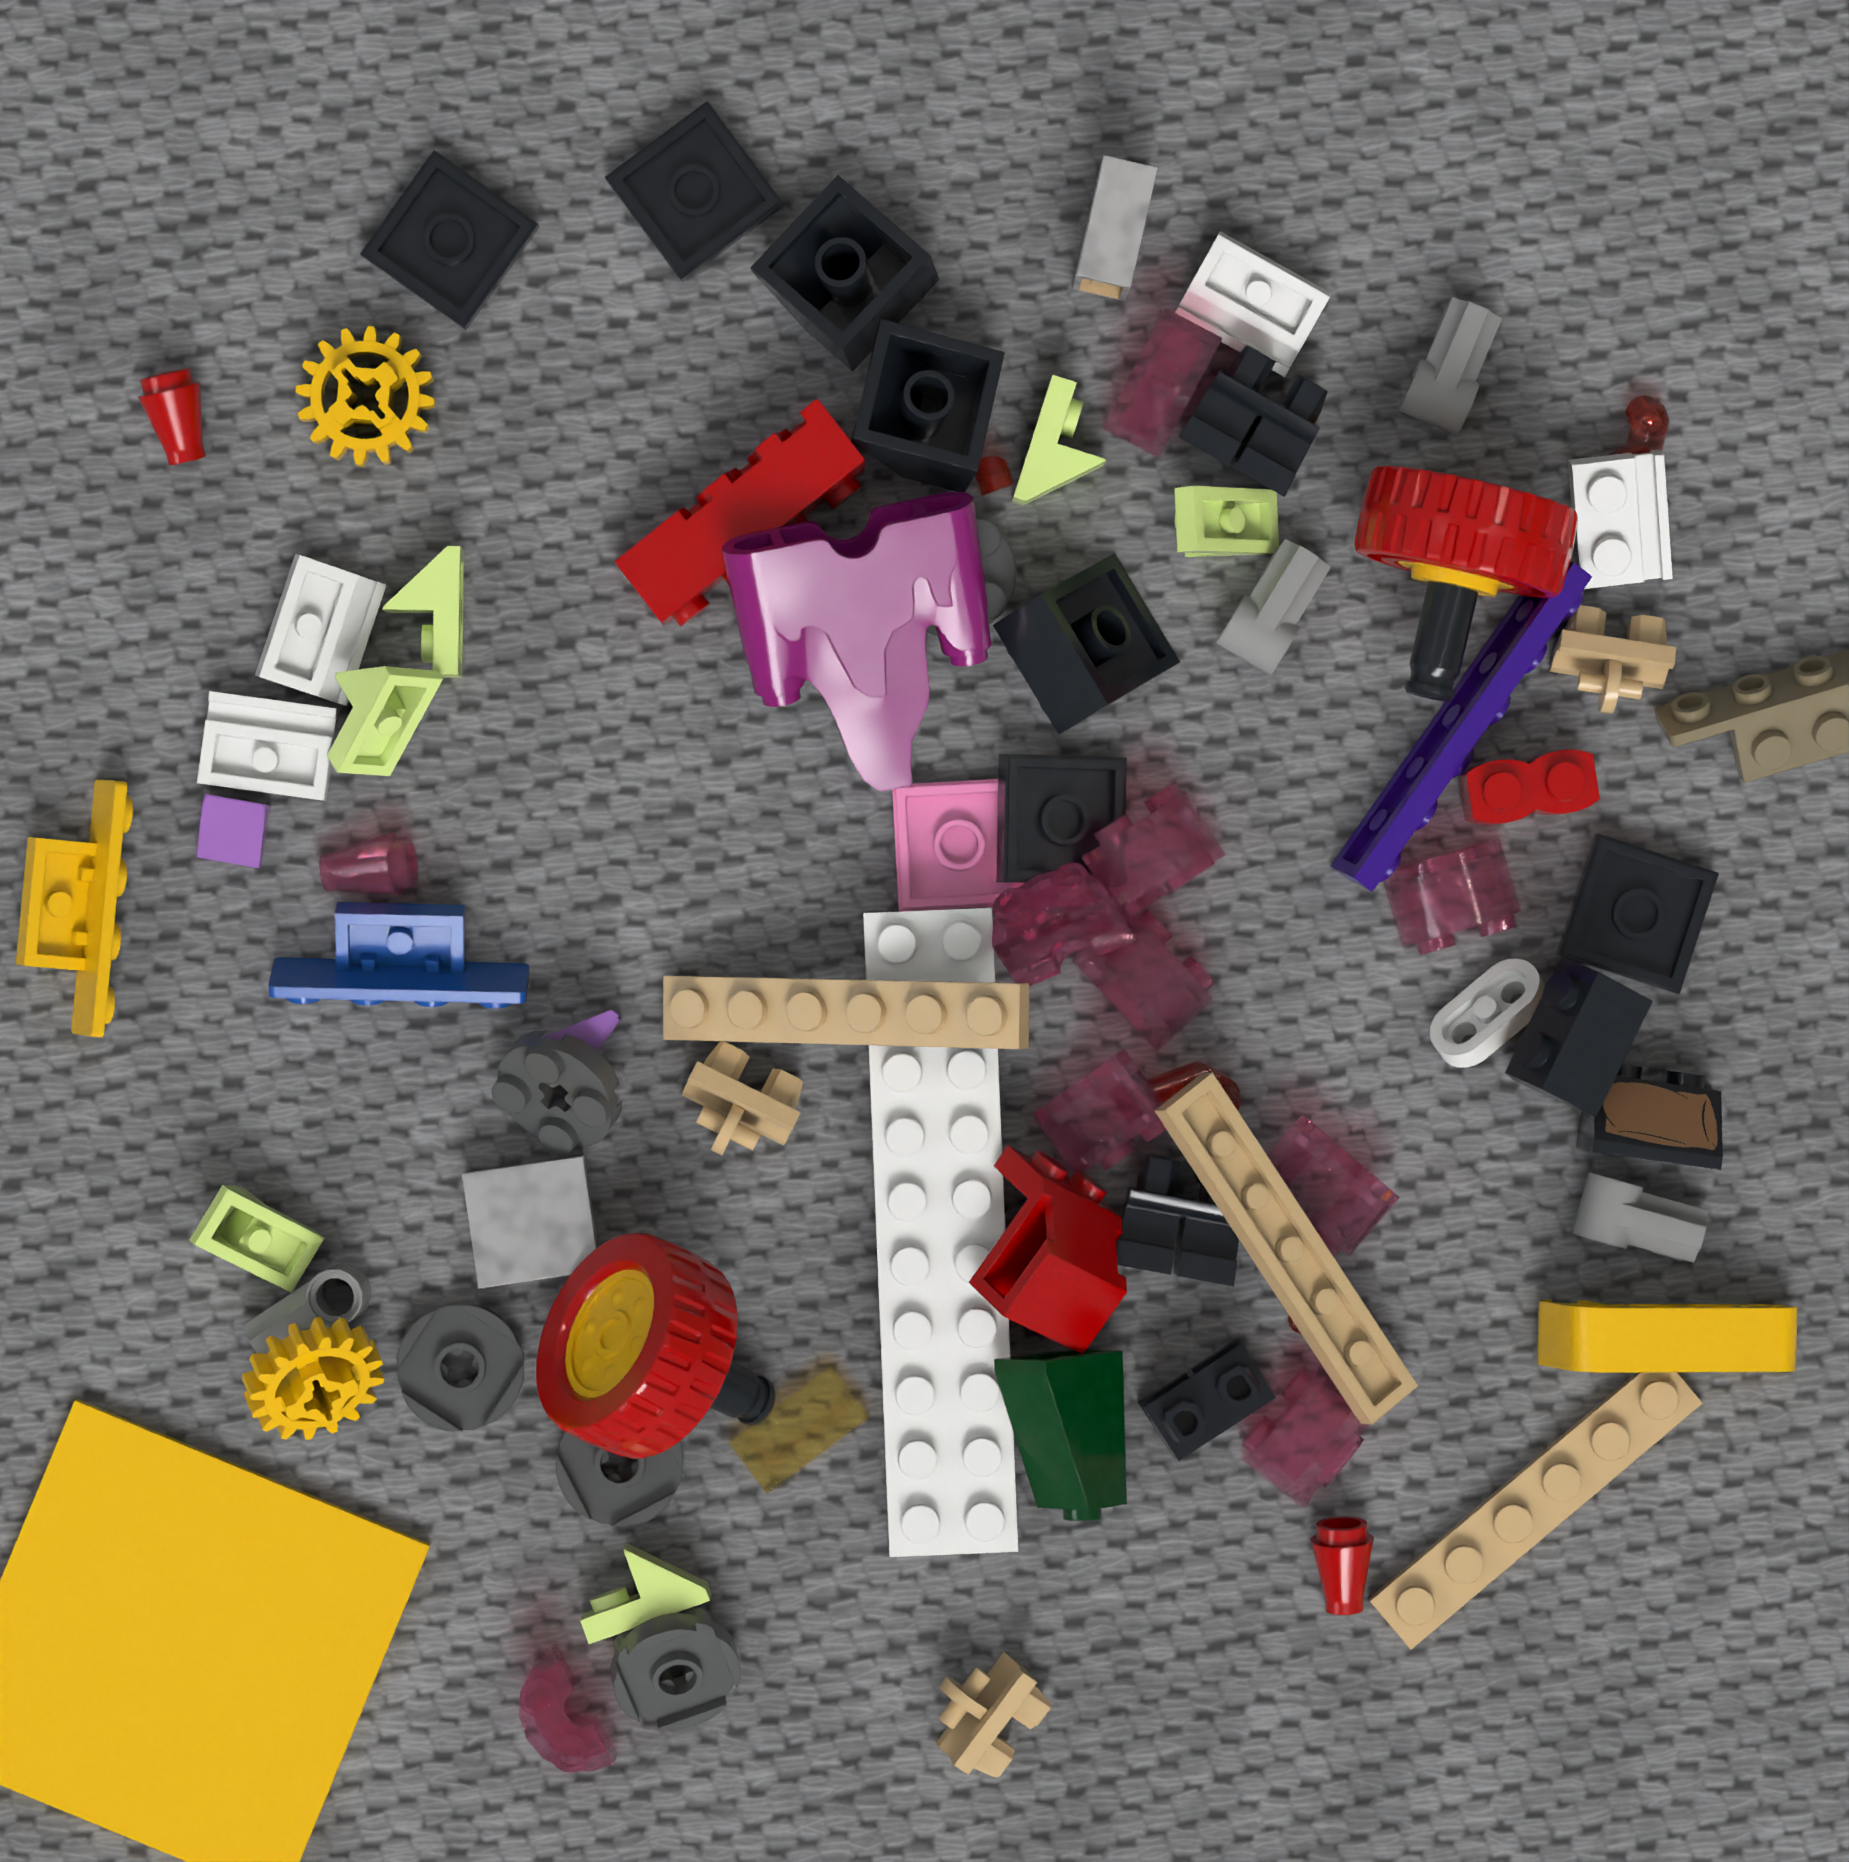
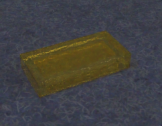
M830 1365L774 1407L765 1420L759 1424L749 1426L730 1440L729 1444L768 1494L867 1420L869 1415L832 1365Z

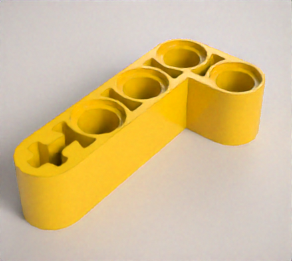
M1551 1299L1539 1300L1537 1364L1569 1371L1594 1373L1796 1371L1798 1307L1777 1304H1607L1587 1300H1577V1303L1552 1302Z

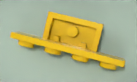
M95 780L89 843L34 837L27 838L16 965L77 970L71 1031L73 1034L89 1037L104 1036L105 1024L111 1022L115 1009V994L113 988L109 986L111 960L114 961L117 958L121 945V930L119 924L115 922L117 897L123 894L127 881L126 862L124 859H121L123 833L128 832L133 817V802L131 797L127 795V782Z

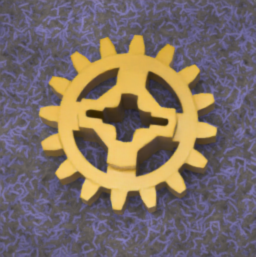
M374 326L367 327L363 341H356L347 328L341 330L342 346L334 349L329 343L322 340L318 343V346L325 357L320 364L305 360L302 364V367L313 376L311 384L296 386L295 392L299 396L311 401V406L305 407L298 412L299 419L302 422H318L319 426L314 429L310 439L318 445L331 438L333 444L330 456L337 461L349 449L354 451L353 456L358 467H365L369 453L376 452L385 465L391 464V447L398 444L403 450L411 453L414 447L407 435L412 429L423 433H428L430 429L429 425L419 417L421 410L436 408L437 401L421 392V388L434 382L433 375L428 371L415 373L413 368L418 365L423 356L417 349L408 351L402 356L399 353L402 337L395 332L387 339L385 344L379 343L378 332ZM361 355H374L389 361L387 363L383 362L376 369L355 367L350 358ZM333 374L338 380L337 401L328 408L329 411L326 413L324 404L325 387L329 377ZM349 374L358 383L363 382L368 388H372L378 383L380 384L381 388L377 390L375 397L380 403L378 407L385 414L384 419H380L373 410L369 411L363 405L358 406L354 410L352 409L351 405L355 403L357 396L353 391L354 386L347 379ZM406 381L409 393L408 405L404 416L400 420L393 412L395 392ZM356 424L376 426L383 435L371 439H359L344 434V432L349 431Z
M315 1317L310 1329L301 1331L296 1323H292L288 1326L289 1336L285 1339L280 1340L274 1336H269L265 1339L270 1349L267 1354L255 1353L250 1356L249 1360L254 1370L242 1374V1381L247 1390L243 1393L253 1418H258L262 1429L268 1432L277 1427L281 1439L287 1440L297 1429L302 1430L305 1440H311L316 1433V1429L319 1427H326L331 1434L338 1432L337 1422L343 1417L353 1421L358 1420L360 1415L356 1408L359 1403H374L377 1398L372 1387L384 1383V1377L379 1368L383 1365L374 1341L369 1340L365 1329L361 1325L350 1330L346 1319L341 1317L330 1328L325 1327L321 1317Z

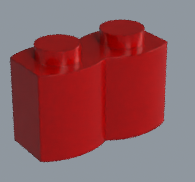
M1558 750L1534 757L1526 763L1511 759L1494 760L1471 767L1458 776L1465 821L1479 825L1509 823L1522 819L1531 813L1540 815L1573 813L1588 808L1600 799L1593 754L1581 750Z

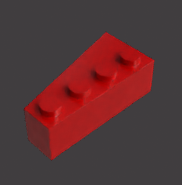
M818 398L799 412L805 419L802 423L791 431L785 428L779 433H773L755 448V451L747 458L749 463L741 470L735 467L722 474L696 497L698 503L689 510L683 507L676 511L614 561L663 626L673 618L680 627L687 624L711 604L705 597L708 591L723 580L729 585L722 554V545L727 541L749 533L808 521L806 516L825 501L834 510L863 487L856 477L865 471V459Z

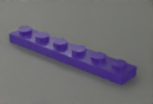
M1570 561L1562 591L1558 596L1551 598L1518 596L1453 689L1455 691L1454 699L1443 703L1330 867L1350 881L1373 892L1378 883L1387 880L1394 873L1400 863L1403 847L1415 830L1423 828L1431 820L1438 806V797L1450 780L1459 776L1468 767L1474 756L1473 747L1487 727L1495 724L1505 714L1511 702L1510 694L1524 674L1531 672L1540 664L1547 651V641L1561 621L1570 618L1581 605L1584 597L1583 590L1592 578L1589 573L1576 563Z

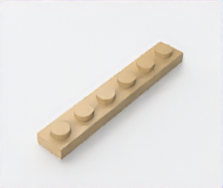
M663 976V1040L1028 1049L1029 983Z
M1213 1072L1201 1073L1158 1107L1155 1113L1360 1424L1372 1425L1416 1389L1418 1385Z
M1677 1372L1635 1373L1368 1600L1410 1650H1412L1703 1403Z

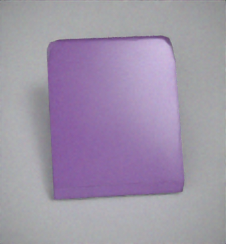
M204 794L196 857L260 868L271 806Z
M612 1009L546 1035L543 1038L561 1041L564 1035L567 1034L581 1039L598 1051L622 1020L620 1018L621 1014Z

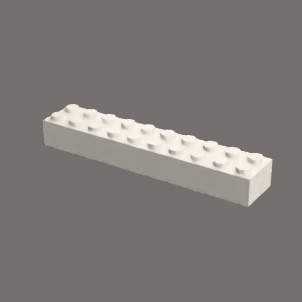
M992 908L863 913L866 980L995 982ZM869 1045L889 1557L1018 1552L1014 1434L994 1370V1359L1010 1357L1009 1319L1002 1316L968 1283L1005 1232L1003 1175L993 1166L1002 1154L998 1049Z

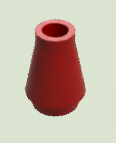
M190 367L140 379L144 395L138 396V399L166 453L168 465H176L206 457L202 437L200 382H193Z
M1339 1516L1319 1520L1316 1523V1535L1312 1536L1310 1541L1325 1596V1610L1327 1613L1334 1615L1360 1613L1364 1610L1363 1596L1374 1536L1367 1532V1521L1361 1518Z

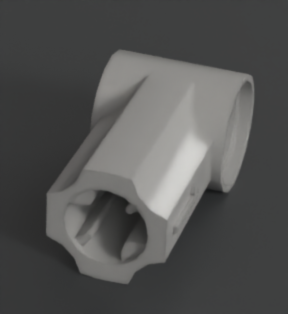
M1452 297L1444 309L1425 360L1420 358L1412 374L1414 379L1406 397L1402 398L1398 411L1458 435L1476 397L1480 385L1479 382H1476V379L1502 318L1492 313L1489 309L1473 302Z
M1284 539L1279 548H1276L1261 573L1262 576L1250 596L1245 594L1237 605L1234 615L1226 628L1220 633L1216 643L1270 676L1300 628L1296 624L1331 566L1306 548Z
M1591 1172L1588 1173L1572 1234L1627 1249L1628 1245L1650 1250L1651 1253L1694 1263L1706 1233L1708 1210L1644 1193V1187Z
M335 1265L318 1273L312 1280L245 1323L243 1328L256 1353L267 1354L270 1349L265 1339L269 1336L277 1337L280 1340L285 1339L289 1336L288 1326L292 1323H296L302 1331L310 1329L315 1317H321L326 1328H330L340 1317L345 1318L347 1323L359 1317L367 1309L371 1300L370 1283L367 1276L360 1269L351 1265ZM331 1278H339L346 1281L353 1290L354 1302L351 1309L347 1312L336 1311L326 1303L324 1288Z

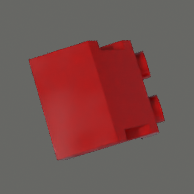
M1008 1145L993 1166L1028 1199L968 1283L1002 1316L1084 1354L1127 1294L1126 1277L1118 1273L1116 1241L1123 1233L1122 1218L1103 1201V1198L1108 1193L1107 1190L1085 1173L1076 1170L1072 1177L1067 1176L1068 1170L1048 1154L1036 1150L1034 1155L1030 1157Z

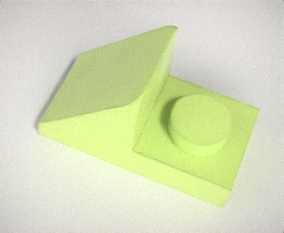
M1052 375L1012 502L1026 505L1102 467L1106 462L1104 458L1057 444L1060 435L1073 438L1084 402L1072 398L1077 382Z
M1211 486L1175 488L1174 522L1177 552L1185 553V557L1273 554L1276 548H1279L1277 492L1269 489Z
M447 546L390 599L382 610L387 613H432L433 625H422V663H433L432 670L438 671L441 677L462 678L464 549L461 546Z
M388 666L336 672L335 678L353 708L327 757L337 773L390 776L443 678L438 671Z
M222 1185L189 1241L292 1293L325 1238L312 1228L265 1205L247 1189L241 1186Z
M626 1543L624 1553L638 1594L629 1596L626 1587H620L590 1599L593 1610L583 1613L580 1622L588 1644H592L631 1630L652 1618L678 1613L708 1602L711 1599L712 1593L707 1581Z

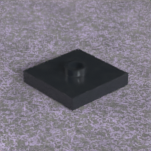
M708 101L605 176L607 183L681 282L784 207V203Z
M433 150L360 255L461 328L467 330L540 226L468 173Z
M999 754L996 882L1124 885L1127 757Z
M1599 833L1595 834L1556 955L1668 992L1680 994L1719 873Z

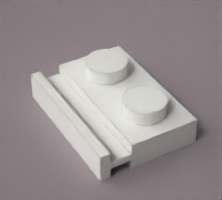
M1220 231L1174 316L1239 352L1246 345L1275 360L1276 363L1272 370L1285 377L1328 302L1331 293Z
M1658 449L1642 454L1624 453L1568 460L1571 508L1578 515L1574 541L1575 563L1592 576L1584 589L1642 583L1647 579H1673L1665 458L1662 451Z
M295 554L255 676L347 706L348 698L337 682L335 674L336 672L359 669L386 584Z
M209 691V706L201 748L198 784L327 801L332 764L327 754L335 741L334 735L339 709Z

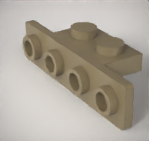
M1849 650L1825 657H1807L1801 659L1792 667L1765 675H1746L1737 679L1731 685L1708 692H1691L1680 695L1671 703L1654 709L1657 723L1672 746L1684 745L1729 731L1738 774L1744 783L1849 752Z

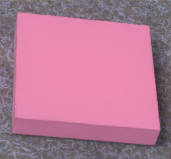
M998 779L914 783L911 786L892 789L899 912L1026 905L1025 883L996 882Z

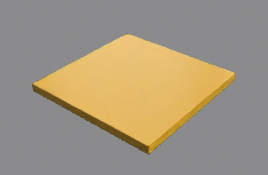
M76 1399L0 1579V1785L186 1862H300L431 1544Z

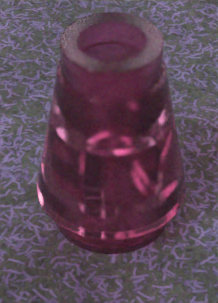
M389 832L320 856V877L326 892L339 891L401 895L404 888L415 887L418 882L417 855L413 841L409 836L397 837L393 832Z

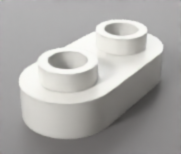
M1513 958L1498 962L1435 1015L1430 1026L1432 1044L1444 1061L1452 1066L1471 1067L1481 1063L1530 1022L1542 998L1545 982L1536 968L1526 960ZM1523 994L1518 1000L1510 1004L1513 996ZM1474 1035L1470 1040L1461 1043L1465 1036Z

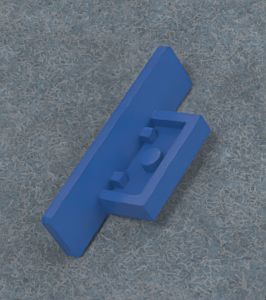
M337 902L335 909L336 959L276 958L273 962L268 984L269 997L286 998L288 1001L296 1004H310L320 999L350 1000L355 1004L364 1006L377 1005L384 1001H414L416 1004L424 1007H439L448 1002L478 1003L486 1008L499 1009L512 1004L526 1002L529 965L526 963L466 962L465 905Z

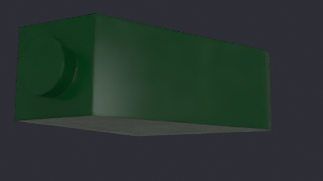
M1067 1349L994 1359L995 1375L1037 1508L1063 1509V1519L1068 1521H1090L1102 1519L1101 1508L1127 1504L1123 1351L1086 1349L1084 1354H1081L1075 1350Z

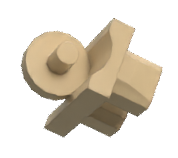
M1580 605L1577 611L1568 619L1565 630H1562L1552 652L1550 672L1578 676L1577 690L1598 693V711L1607 714L1614 712L1618 697L1640 700L1643 686L1663 689L1668 671L1673 669L1676 657V647L1667 646L1665 620L1648 615L1631 616L1627 625L1626 639L1604 636L1606 612L1600 608Z
M720 1041L706 1058L704 1064L697 1061L682 1092V1096L704 1106L696 1123L718 1133L711 1151L722 1156L730 1140L753 1151L761 1135L784 1146L801 1113L795 1109L798 1105L803 1081L781 1069L773 1068L761 1092L739 1082L738 1080L750 1056L743 1050L725 1041Z
M1003 1652L988 1674L976 1667L963 1685L948 1676L939 1685V1688L951 1701L938 1717L948 1727L937 1740L936 1745L952 1759L951 1763L967 1775L974 1768L998 1778L1013 1760L1015 1749L1009 1742L999 1736L1000 1732L1011 1717L1029 1729L1038 1726L1051 1709V1703L1035 1686L1038 1682L1018 1661L1006 1652Z

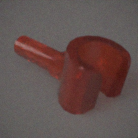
M997 456L981 458L978 472L974 477L981 496L1013 485V479L1007 462L1003 458Z

